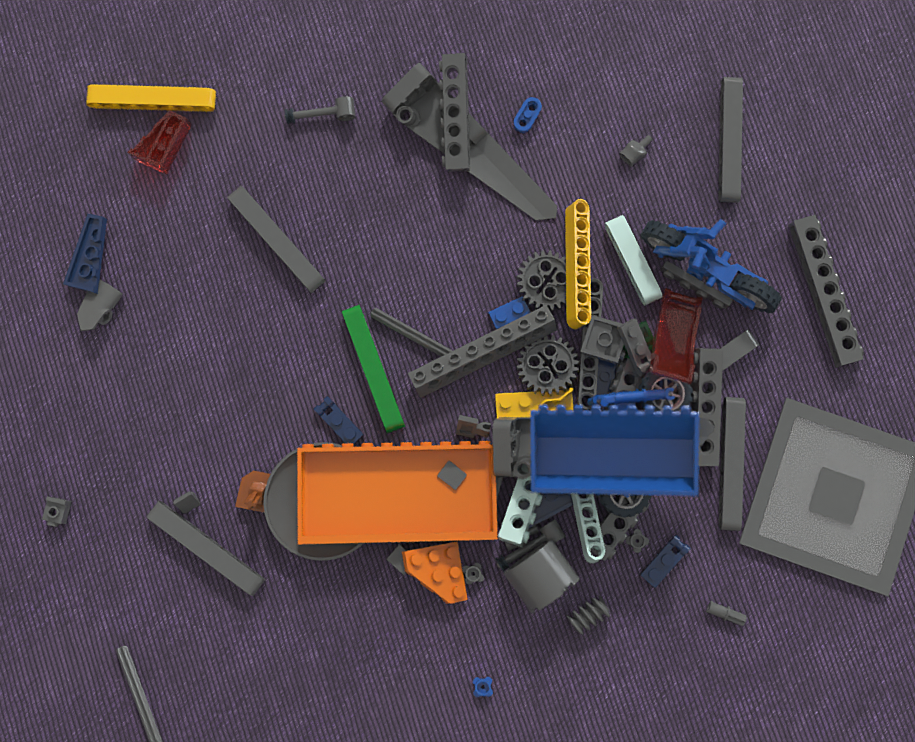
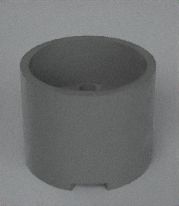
M552 539L532 550L503 573L531 614L535 612L536 608L541 610L563 595L568 586H574L580 579Z

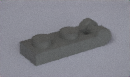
M631 319L618 326L617 329L635 372L642 376L646 374L647 370L656 368L657 363L651 356L637 319Z

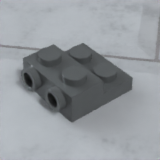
M592 315L580 352L618 365L619 361L623 362L626 350H623L624 343L617 329L622 324Z

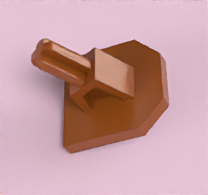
M253 470L242 477L235 507L265 513L264 492L271 474Z

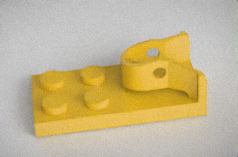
M569 388L566 392L559 390V395L552 391L551 397L548 392H545L544 396H542L541 391H538L536 394L534 392L495 394L497 418L531 417V410H539V405H547L548 411H556L557 405H564L566 411H573V388Z

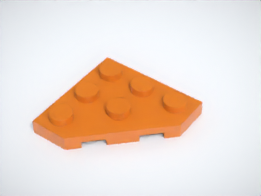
M458 542L402 552L405 572L415 577L428 590L441 597V600L445 603L451 604L468 600Z

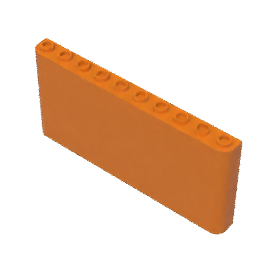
M460 441L459 445H451V442H440V445L432 446V442H420V446H412V442H403L401 446H393V443H381L380 447H373V443H361V447H353L352 443L342 444V447H334V444H322V448H314V444H302V448H297L298 544L498 540L496 476L494 475L493 444H490V441H479V445H471V441ZM448 461L467 474L456 490L437 476Z

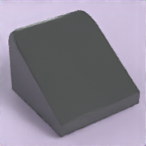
M190 491L173 502L184 514L200 505L196 494Z

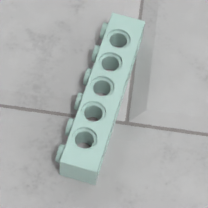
M523 464L521 469L527 473L529 469L527 465ZM531 476L525 479L518 478L498 535L501 541L522 547L523 543L528 542L530 536L528 528L530 524H534L536 518L534 510L536 505L540 506L543 496L540 493H531V491L525 489L531 483ZM524 501L530 503L529 508L526 510L519 508L520 504ZM516 520L524 522L521 528H514L513 523Z

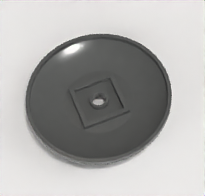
M312 443L314 448H322V444H334V447H342V445L335 443ZM297 449L287 454L273 469L264 492L265 517L275 538L292 553L311 560H333L346 556L358 549L364 543L298 544Z

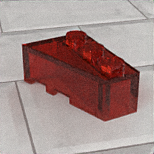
M168 111L153 126V129L146 136H143L140 139L141 141L127 153L134 160L167 174L192 125L186 117L173 111Z

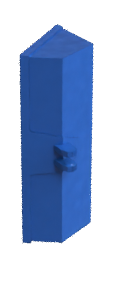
M539 405V410H531V493L698 496L699 412H690L689 406H682L681 412H672L671 406H663V412H654L653 406H645V412L636 411V406H627V411H618V406H609V411H601L599 405H593L592 411H583L582 405H575L574 411H566L564 405H557L556 411H548L547 405Z

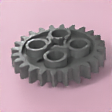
M542 250L540 256L534 252L533 258L528 256L526 258L527 262L523 261L521 263L523 268L519 267L517 270L520 275H517L516 279L520 280V282L516 284V287L522 288L518 294L524 293L525 296L522 300L528 299V306L534 303L535 310L539 306L547 305L549 311L552 312L554 306L559 310L561 308L560 303L563 306L566 305V263L564 262L565 256L561 259L558 258L559 252L552 256L551 250H549L547 255ZM540 265H546L549 271H543ZM554 268H556L557 271L548 281L546 286L542 289L540 294H537L536 292L539 289V287L543 284V282L551 273V271ZM556 276H561L564 283L557 282ZM529 279H535L538 286H532ZM545 290L551 291L553 297H547L545 295Z
M554 335L551 337V340H548V337L545 336L544 340L541 341L539 339L536 343H531L530 347L525 346L526 352L520 351V356L523 358H517L518 363L521 364L517 366V370L521 371L518 375L519 378H523L522 384L528 383V390L534 388V394L540 390L542 396H544L545 392H548L551 397L552 391L559 395V389L566 392L565 385L567 384L572 387L571 380L577 379V376L573 373H579V369L576 367L579 366V361L575 360L578 358V354H572L574 347L568 348V341L562 344L561 337L558 341H555ZM548 350L556 352L553 356L546 355ZM539 352L543 355L546 363L551 365L552 371L559 377L558 379H555L548 366L545 367L544 360L538 355ZM534 360L540 362L539 365L535 367L531 366L530 363ZM559 365H565L567 367L564 371H559L556 369ZM548 375L551 378L549 381L544 382L541 380V377Z

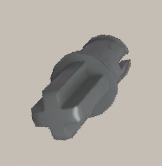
M710 601L707 606L706 613L718 616L723 621L728 620L744 626L747 620L746 615L730 609L729 606L724 607L713 601Z

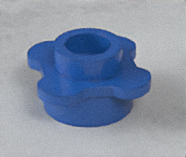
M476 677L473 679V684L475 685L473 694L475 697H490L493 694L491 689L492 679L490 677L484 679Z

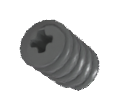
M599 594V601L594 597L592 598L593 605L586 602V609L579 606V614L573 610V618L566 615L576 632H579L581 635L584 634L583 627L588 631L591 630L589 623L597 626L596 619L603 622V614L608 618L611 617L609 608Z

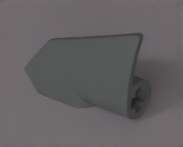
M99 279L98 294L87 291L77 315L81 331L94 330L98 323L101 325L107 324L113 315L111 309L116 306L123 294Z

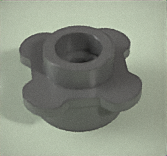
M635 529L633 534L626 538V544L631 545L633 551L639 553L641 548L649 544V539L641 534V530Z
M479 563L463 567L462 570L465 573V582L470 585L472 582L483 581L484 576L481 574V565Z

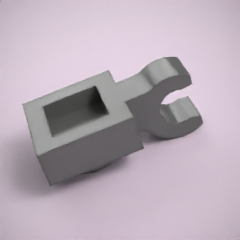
M459 415L455 434L474 438L475 434L488 437L491 423L481 422L478 424V419Z

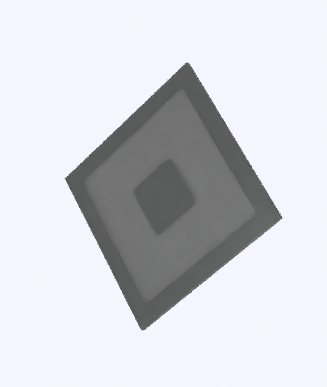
M785 398L739 544L889 597L915 511V442Z

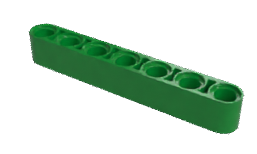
M360 305L343 310L344 320L387 434L404 428L405 424Z

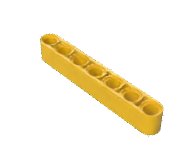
M88 85L86 105L91 108L211 112L215 110L216 91L211 88Z
M583 199L576 200L565 211L566 320L568 326L572 329H578L591 320L589 205Z

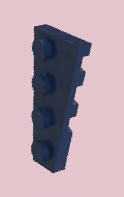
M87 213L63 282L64 285L98 294L107 223L106 218Z

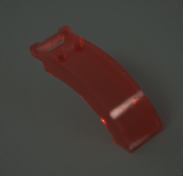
M669 288L664 289L652 346L651 373L691 384L695 368V340L702 310L701 297L696 296L694 298L672 292ZM669 299L691 304L693 307L669 301Z

